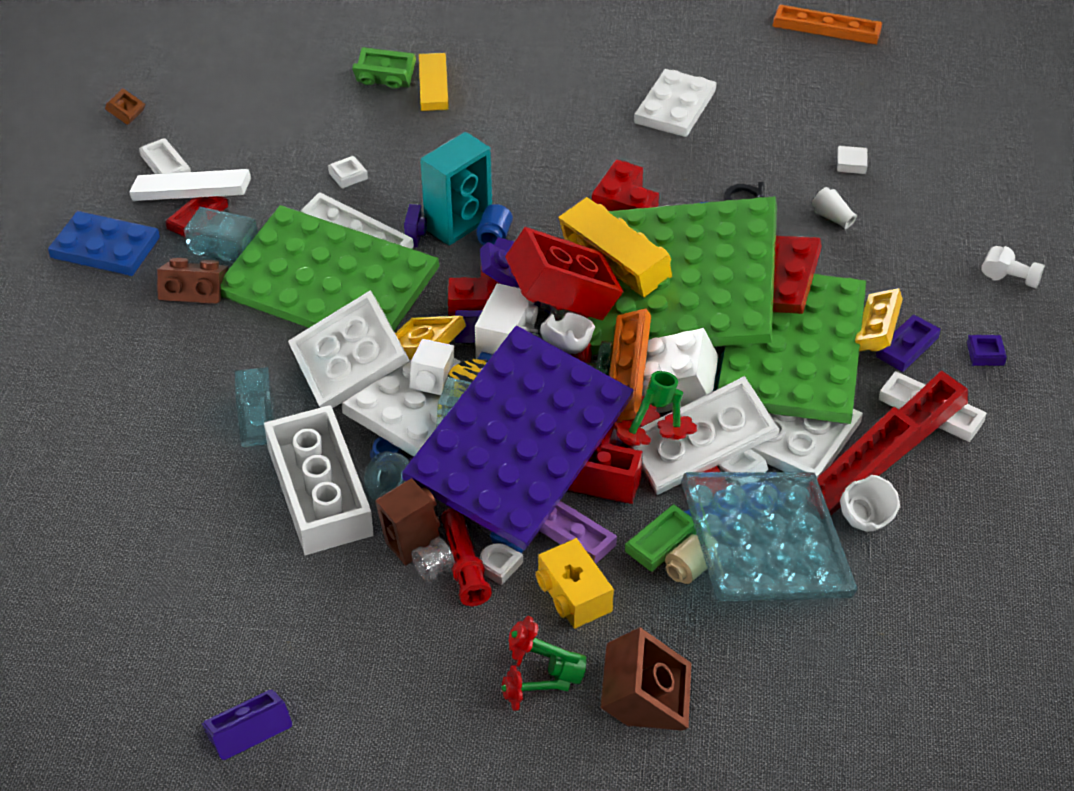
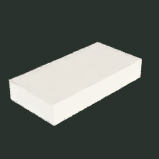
M166 138L139 148L141 157L155 174L191 172L190 167Z

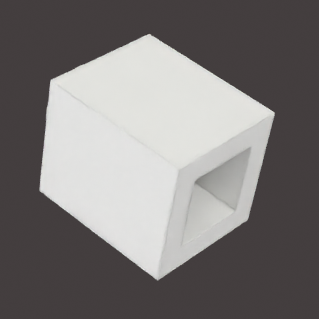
M422 339L411 360L409 388L442 395L447 385L448 373L453 367L454 345Z

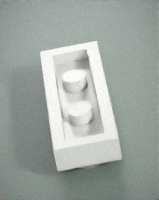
M895 371L880 390L878 400L900 409L925 384ZM967 404L938 428L970 442L984 423L987 413Z

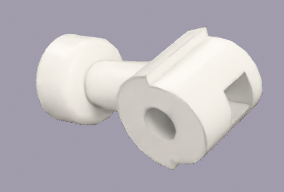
M1007 246L992 247L982 264L983 273L992 278V280L998 281L1008 274L1025 278V284L1035 289L1038 287L1045 265L1033 262L1031 267L1015 261L1014 252Z

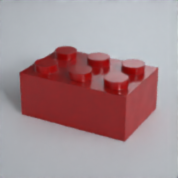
M524 227L505 256L522 295L531 302H543L558 310L565 309L586 318L592 317L603 321L623 293L602 252L528 227Z

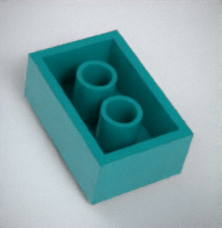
M467 132L460 134L420 158L424 217L427 218L426 231L448 246L477 229L485 208L492 205L491 147Z

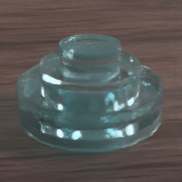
M388 451L379 453L372 458L364 476L368 495L377 500L406 482L402 479V472L410 463L409 460L403 455Z

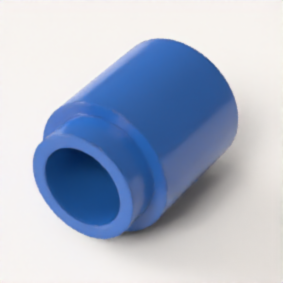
M492 204L485 208L477 227L478 241L481 245L484 246L488 242L494 245L498 237L506 239L513 221V216L509 209L498 204Z

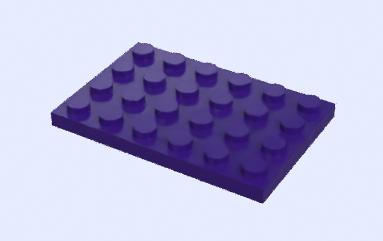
M516 325L403 470L402 479L407 481L412 478L421 489L424 487L428 488L435 499L521 549L526 550L632 399L634 390Z

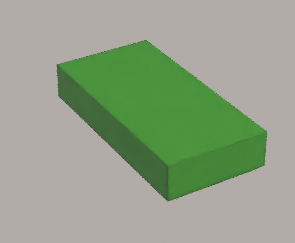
M673 504L625 544V552L652 572L665 561L666 555L690 535H696L700 532L701 523Z

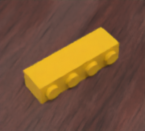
M586 197L559 216L565 240L602 252L615 277L629 285L632 290L643 298L657 289L658 285L665 279L673 277L669 253L663 247H657L650 242L642 232H636L630 228L622 218H616L610 214L602 204H596Z

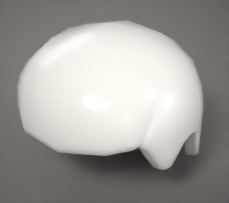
M568 312L559 321H556L554 315L551 314L541 324L540 333L544 341L568 354H577L588 346L595 326L591 320L575 313Z
M870 475L865 479L852 482L845 488V492L842 493L840 499L842 513L850 525L866 532L876 531L885 527L895 518L900 508L898 492L889 481L877 475Z

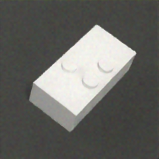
M329 405L265 422L264 427L268 450L304 555L373 536L371 509L332 406Z

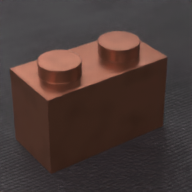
M410 478L375 500L385 542L405 566L441 543L438 531L441 524L434 512L436 501L428 488L424 487L421 489Z

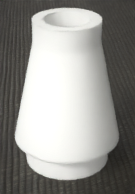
M823 188L812 201L815 213L841 225L844 229L849 228L857 218V215L852 212L835 189Z

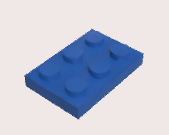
M76 211L49 246L48 251L50 258L133 276L159 240L160 235L158 228Z

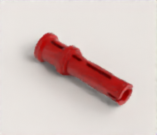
M453 508L447 509L442 513L441 520L445 527L448 543L454 558L452 574L454 579L459 582L461 588L459 590L460 601L462 604L470 607L484 604L490 599L492 590L490 584L485 581L483 576L485 571L483 561L475 556L464 515Z

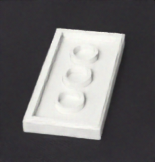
M744 376L680 408L681 417L689 416L692 418V423L697 425L696 433L687 434L686 438L679 440L662 437L660 429L657 427V422L665 420L667 416L665 415L641 427L646 431V435L651 438L649 445H628V447L643 451L642 471L655 493L659 495L687 481V478L711 469L779 435V428Z

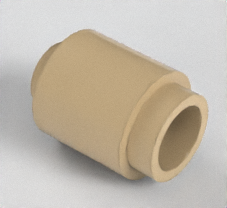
M700 532L697 535H690L666 555L665 563L668 575L676 582L690 584L715 562V557L719 553L717 544L706 533Z

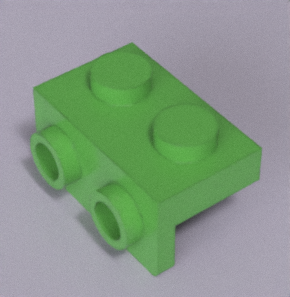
M362 47L359 61L353 64L352 70L356 80L365 85L376 83L384 84L391 88H409L416 57L414 53Z

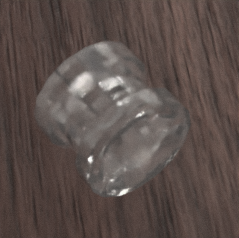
M440 537L431 540L429 546L425 548L417 547L411 552L414 565L426 582L435 580L437 574L442 571H452L455 563L451 550Z

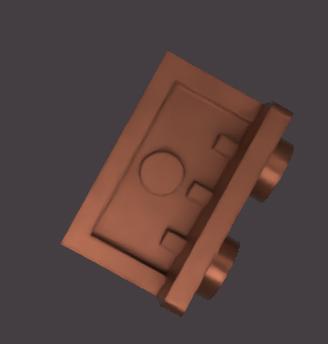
M172 258L168 263L157 269L158 299L217 304L221 301V283L224 275L229 270V266L219 265V261L202 260L200 264L188 263V259Z

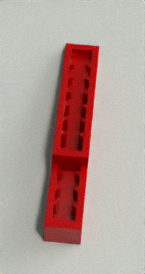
M941 370L900 409L894 406L798 495L799 501L825 521L841 508L840 499L842 493L845 492V488L852 482L865 479L870 475L880 476L967 405L968 389Z

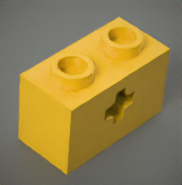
M577 538L538 554V571L535 573L537 582L544 592L548 591L558 614L562 618L566 617L574 629L613 612L614 589Z

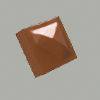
M122 88L106 103L105 110L129 125L144 110L146 104Z

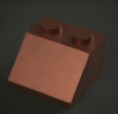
M641 627L606 643L601 709L627 726L681 731L687 729L689 726L692 663Z

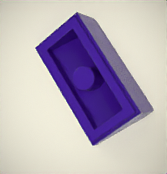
M273 689L261 693L201 723L214 749L222 760H226L292 727V721L286 704Z

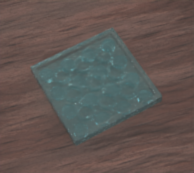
M685 472L681 479V484L717 601L852 598L857 592L855 580L815 472Z

